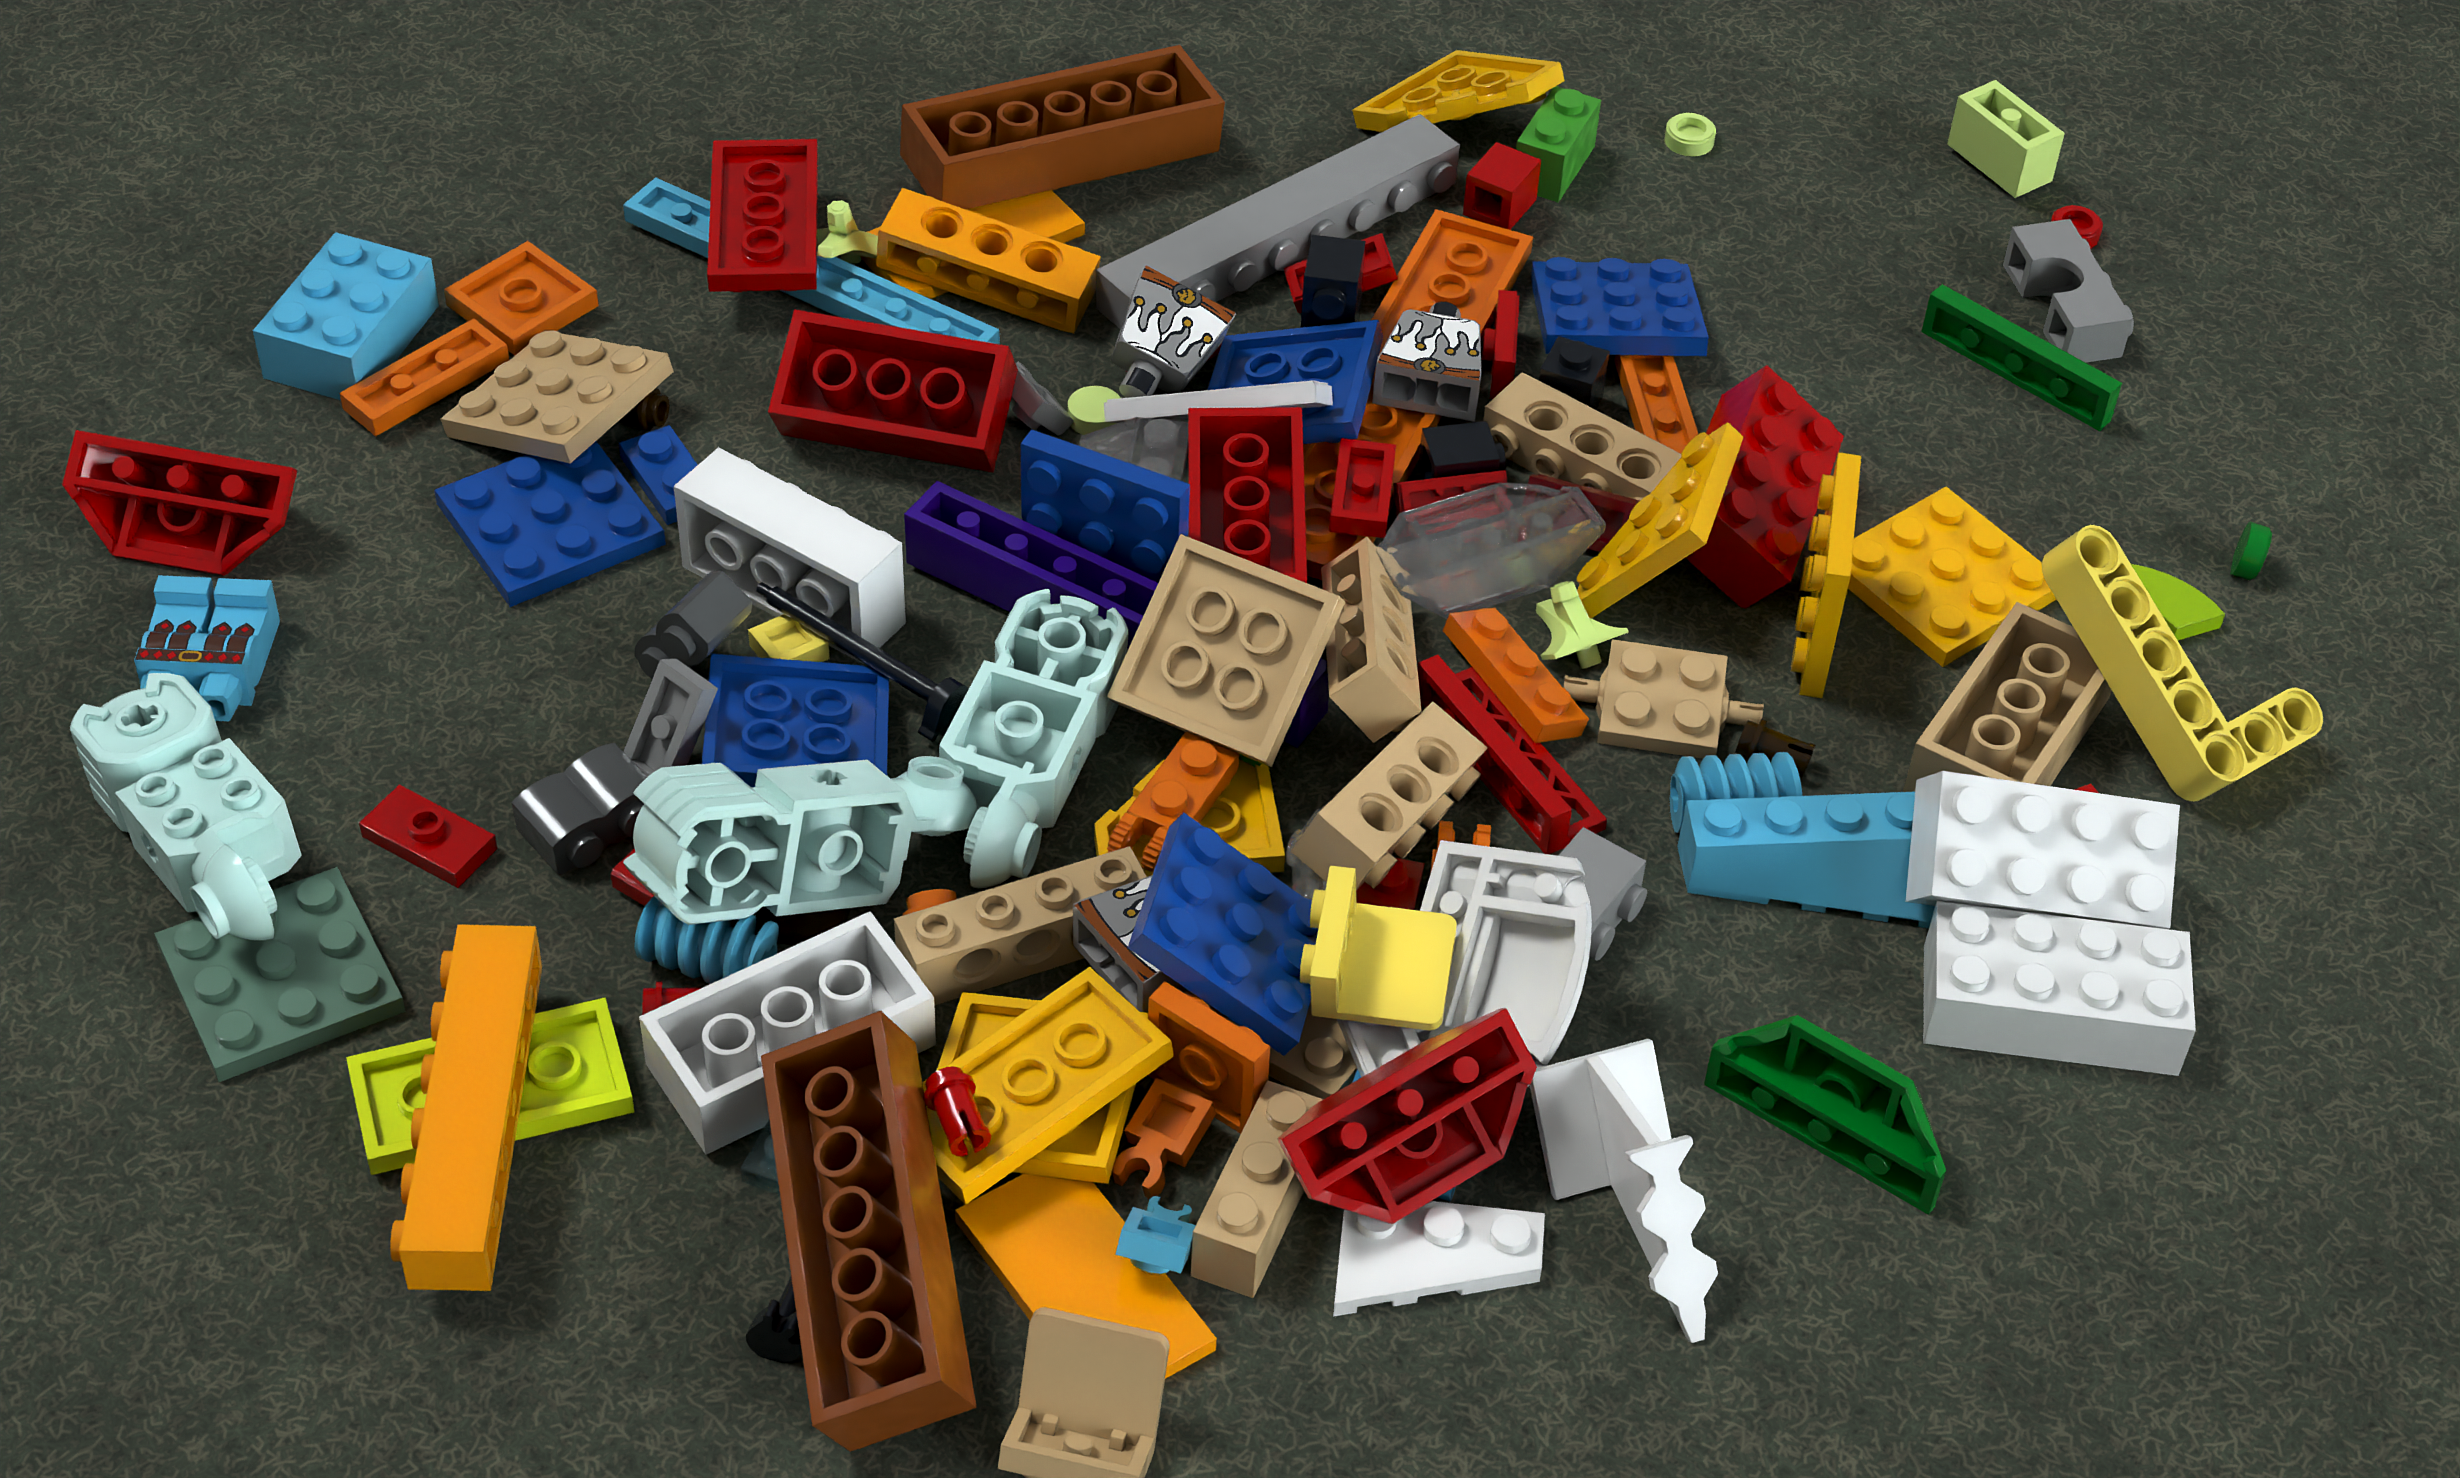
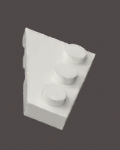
M1431 1201L1394 1224H1388L1344 1210L1333 1317L1357 1313V1307L1390 1301L1392 1306L1417 1303L1420 1296L1457 1291L1459 1294L1465 1295L1540 1282L1545 1213Z

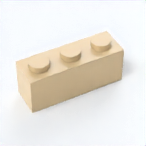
M1267 1080L1193 1230L1191 1277L1254 1298L1304 1192L1277 1138L1311 1107L1324 1099Z

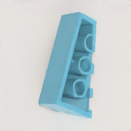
M1915 792L1686 800L1677 847L1687 893L1760 904H1768L1770 899L1800 904L1801 910L1825 913L1826 907L1863 912L1862 919L1888 922L1890 916L1917 920L1918 927L1929 928L1935 906L1905 902Z

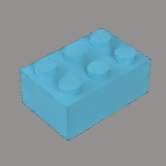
M335 232L253 330L263 378L341 400L340 392L394 363L439 307L431 258Z

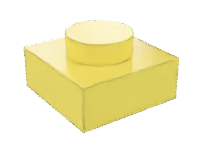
M785 614L748 629L749 646L758 657L824 662L830 659L829 642Z

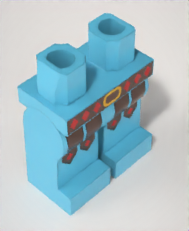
M158 575L153 591L156 606L149 629L144 633L141 648H138L134 659L140 681V689L146 688L148 674L169 673L184 676L211 706L215 721L229 722L238 705L252 706L255 696L254 687L260 681L280 623L272 581L218 578L214 590L211 578Z

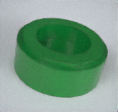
M2251 521L2248 522L2233 555L2231 575L2249 581L2257 577L2267 556L2272 539V531H2270L2269 527Z

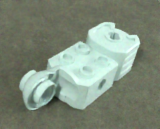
M1049 589L1035 591L1019 598L995 641V663L983 661L939 745V757L947 759L953 765H959L963 768L964 775L962 781L965 782L974 794L979 808L970 824L963 852L965 863L971 864L970 883L972 887H993L1003 883L1011 876L1024 879L1029 875L1039 851L1042 828L1054 826L1095 743V738L1105 733L1119 705L1107 698V695L1128 651V628L1123 617L1115 608L1107 610V616L1104 620L1098 615V606L1081 598L1060 596V604H1051Z
M169 673L148 674L146 688L124 693L110 700L102 707L83 704L72 719L70 731L77 745V751L83 763L84 771L90 782L94 799L121 831L129 832L135 850L187 912H198L202 922L214 938L218 939L228 933L249 940L274 938L275 931L270 914L275 912L278 906L268 881L288 872L302 856L285 800L230 738L221 740L211 706L184 676Z
M921 756L911 759L908 771L897 778H889L868 760L758 769L755 787H750L731 769L720 762L661 767L649 775L633 792L644 805L637 816L634 826L633 843L635 853L624 859L623 863L628 871L673 915L688 925L744 919L750 917L762 907L769 909L775 916L880 905L887 903L900 884L903 861L907 859L911 832L928 836H945L954 831L968 829L979 808L974 794L965 782L962 781L964 775L963 768L959 765H953L947 759L933 756Z

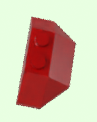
M75 430L62 486L69 496L75 500L89 524L113 556L224 576L229 574L285 526L297 470L288 466Z
M1501 1008L1425 1040L1318 1102L1277 1139L1309 1199L1388 1224H1394L1504 1158L1521 1112L1527 1085H1531L1537 1066L1507 1008Z

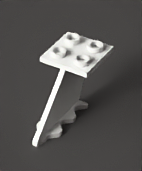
M1644 1039L1537 1068L1530 1089L1553 1198L1559 1200L1611 1185L1652 1268L1648 1276L1651 1290L1668 1300L1689 1342L1695 1343L1705 1340L1706 1310L1703 1299L1717 1277L1718 1271L1715 1260L1693 1247L1691 1233L1706 1208L1703 1196L1681 1182L1678 1170L1693 1145V1140L1688 1135L1671 1138L1653 1040Z

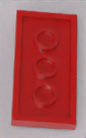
M817 139L714 140L707 268L709 292L817 290Z

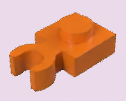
M1156 1077L1124 1130L1128 1143L1135 1145V1147L1124 1150L1115 1159L1112 1169L1115 1183L1122 1186L1132 1172L1146 1170L1149 1174L1142 1184L1144 1195L1149 1199L1153 1196H1158L1165 1186V1173L1163 1169L1165 1164L1169 1160L1180 1166H1186L1216 1115L1214 1103Z

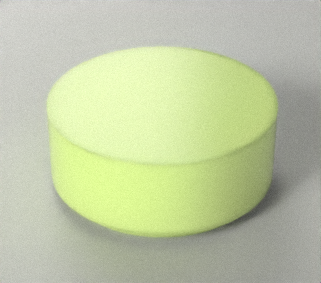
M1696 113L1678 114L1667 122L1664 141L1667 147L1677 154L1701 156L1712 150L1716 127L1708 118Z
M1087 386L1076 390L1068 399V414L1073 419V423L1070 426L1076 432L1091 437H1100L1113 433L1121 424L1105 422L1104 402H1107L1108 399H1119L1120 396L1115 391L1103 386Z

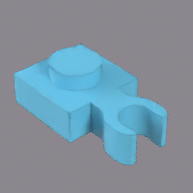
M1153 1196L1149 1199L1147 1210L1132 1208L1121 1230L1115 1255L1131 1259V1263L1135 1267L1146 1272L1163 1274L1171 1270L1181 1273L1192 1249L1193 1230L1196 1226L1189 1223L1192 1208L1184 1204L1183 1209L1180 1211L1168 1210L1159 1205L1161 1197Z

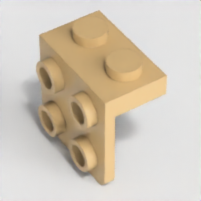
M1042 1307L1037 1309L1029 1322L1019 1406L1001 1443L998 1469L1018 1473L1025 1478H1145L1155 1449L1170 1344L1166 1336L1155 1331L1052 1308Z

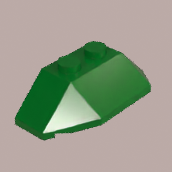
M1799 1015L1718 1039L1713 1045L1704 1081L1705 1086L1922 1212L1930 1214L1936 1205L1946 1168L1921 1095L1912 1079Z

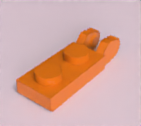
M1185 732L1127 812L1121 817L1118 825L1116 824L1108 842V853L1129 846L1132 849L1142 834L1148 835L1152 839H1150V842L1144 849L1141 864L1143 869L1153 873L1169 826L1183 812L1198 823L1203 820L1239 768V753Z

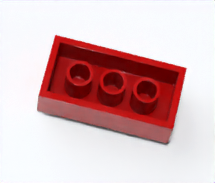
M794 309L768 413L779 433L783 436L994 473L1018 369L1010 347L1006 345Z
M1768 365L1720 397L1706 434H1711L1728 422L1743 436V440L1707 543L1685 557L1738 606L1745 609L1791 582L1812 525L1813 516H1815L1817 511L1822 475H1830L1844 438L1828 418L1818 413L1797 393L1789 382L1784 381Z
M1302 407L1188 408L1189 537L1307 583Z

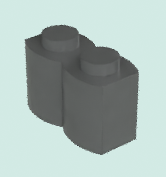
M723 571L710 572L637 642L634 655L639 661L640 667L651 679H653L659 661L662 659H678L693 670L750 615L752 600Z
M615 743L602 745L578 758L563 773L547 776L522 791L511 802L516 828L557 874H564L574 867H587L600 857L603 850L609 844L620 842L627 837H633L637 816L644 805L633 792L647 776Z

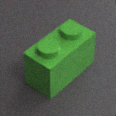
M1556 86L1552 88L1517 140L1516 150L1541 159L1537 196L1558 203L1595 147L1601 99L1584 95L1574 89Z

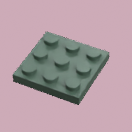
M338 867L272 890L278 906L277 910L270 914L275 931L274 938L249 940L229 933L216 939L208 931L200 917L154 933L158 948L218 1082L406 1012L399 989Z

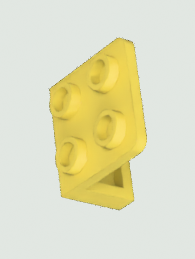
M1330 866L1326 890L1315 889L1312 898L1310 928H1318L1316 944H1304L1300 965V983L1310 984L1312 1016L1421 1030H1435L1439 1028L1443 1021L1456 938V920L1449 914L1357 903L1356 868Z

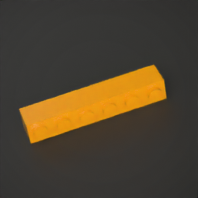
M457 925L453 951L444 950L442 953L440 982L442 989L446 990L444 1002H434L431 1012V1037L433 1041H436L434 1054L424 1055L421 1068V1088L423 1094H427L424 1108L414 1109L411 1123L412 1147L417 1149L415 1163H405L401 1177L402 1203L407 1205L404 1220H395L391 1230V1259L393 1262L402 1263L408 1290L491 1291L542 973V961L536 926Z

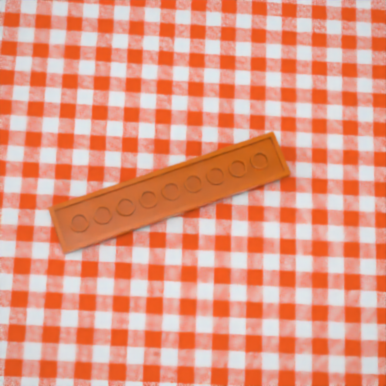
M1435 209L1397 275L1398 280L1393 281L1371 319L1379 320L1383 333L1380 353L1403 311L1412 309L1429 312L1431 306L1438 302H1449L1455 305L1460 310L1461 318L1475 320L1480 324L1482 344L1485 328H1490L1496 317L1498 291H1511L1531 254L1533 236ZM1374 372L1358 438L1354 440L1396 444L1389 504L1390 513L1395 504L1393 483L1407 482L1419 460L1422 428L1437 427L1442 416L1372 404L1375 381ZM1340 442L1303 444L1307 576L1322 580L1321 567L1365 537H1368L1329 532ZM1368 537L1372 543L1376 539V537Z

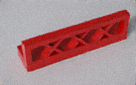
M1438 654L1418 662L1421 710L1423 711L1434 702L1488 747L1474 766L1481 773L1479 778L1544 854L1550 855L1565 848L1583 827L1595 834L1606 829L1607 818L1541 743H1535L1473 667L1455 674ZM1468 688H1470L1474 692V694L1480 699L1482 703H1480L1475 698V696L1469 691ZM1505 731H1507L1515 741H1513ZM1539 770H1541V771L1545 774V776L1548 778V781H1547L1546 778L1540 773ZM1573 808L1583 819L1570 825Z

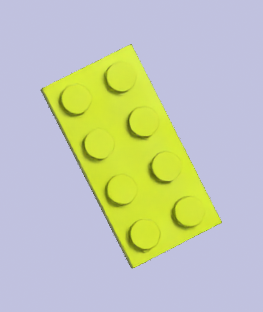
M606 998L535 1013L515 1141L634 1113L633 1098ZM432 1037L346 1057L371 1175L403 1168L405 1163H415L417 1149L412 1147L411 1123L414 1109L425 1107L427 1094H423L421 1088V1068L424 1055L434 1054L436 1041H433Z

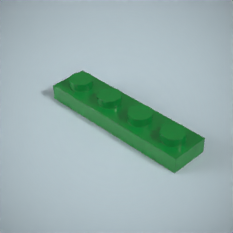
M1943 284L1930 294L1922 333L2098 431H2101L2111 422L2122 382Z

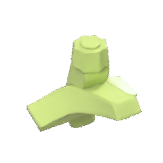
M843 200L832 201L827 206L828 228L817 229V256L834 258L840 255L841 260L850 263H859L861 256L876 258L878 236L858 230L849 203Z
M1573 581L1561 582L1550 587L1552 599L1539 602L1536 605V613L1546 623L1552 637L1549 647L1541 654L1542 660L1558 659L1576 652L1581 669L1588 668L1602 662L1597 644L1629 633L1627 628L1608 626L1589 618Z

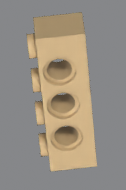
M1523 372L1485 406L1483 421H1487L1494 443H1502L1506 459L1536 475L1542 474L1640 501L1655 489L1681 458L1679 452Z
M1365 537L1321 567L1322 589L1340 596L1345 601L1326 644L1329 697L1374 743L1391 731L1397 732L1404 729L1422 711L1409 582L1371 540Z
M1432 702L1315 816L1290 852L1325 882L1328 879L1330 866L1356 868V890L1364 882L1374 889L1398 861L1392 854L1395 852L1403 859L1425 834L1426 830L1420 825L1423 823L1431 830L1453 805L1454 801L1448 796L1451 795L1455 800L1460 801L1475 784L1481 773L1474 766L1488 747L1437 704Z
M1125 847L894 918L895 944L934 996L935 1006L960 998L962 992L976 993L1084 959L1073 946V904L1085 898L1146 878L1147 876L1131 847Z

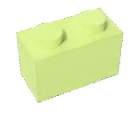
M1994 80L1958 96L1947 144L2010 195L2017 198L2052 182L2065 133L1997 80Z

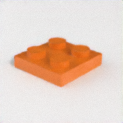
M529 241L524 242L444 289L446 305L467 321L473 318L506 343L508 351L514 356L529 344L530 339L536 334L545 330L558 331L599 306L597 290Z
M1164 981L1149 996L1148 1020L1171 1039L1174 1057L1148 1076L1153 1079L1157 1077L1212 1101L1216 1112L1215 1118L1241 1134L1269 1077L1270 1046L1264 1043L1253 1030L1244 1026H1237L1211 1010L1198 996L1185 994Z

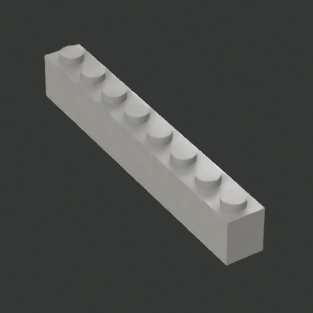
M1421 114L1412 117L1096 269V309L1121 329L1132 292L1144 265L1214 302L1237 291H1244L1251 287L1253 283L1277 271H1284L1283 268L1308 257L1312 235L1346 238L1358 231H1366L1374 223L1388 216L1408 210L1413 204L1435 193H1442L1449 189L1451 185L1456 183L1460 144Z

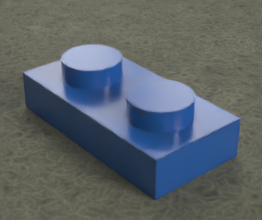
M668 425L620 442L621 459L665 523L669 525L677 522L674 485L698 465L671 426Z

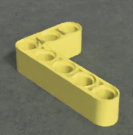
M2095 525L2085 526L2044 555L2042 573L2046 583L2169 786L2184 800L2195 802L2206 798L2312 738L2321 730L2323 714L2319 703L2310 693L2295 687L2281 692L2227 722L2120 545L2112 534L2104 528Z

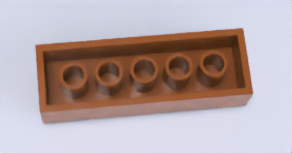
M1181 45L903 104L900 156L928 196L963 209H970L1219 152L1225 101Z
M878 1011L761 1055L812 1426L851 1452L977 1408L926 1103L923 1098L924 1090L916 1043L882 1011Z

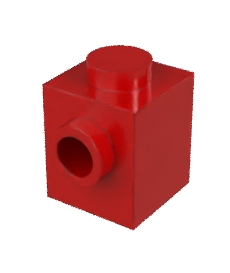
M1496 142L1467 173L1463 215L1480 222L1511 230L1537 200L1541 159Z

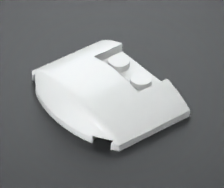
M1440 841L1420 911L1451 915L1457 924L1456 938L1442 1024L1435 1030L1415 1029L1420 1043L1493 1011L1507 1008L1537 1068L1548 1065L1562 1042L1574 1016L1585 980L1591 946V906L1582 879L1585 873L1582 863L1577 858Z

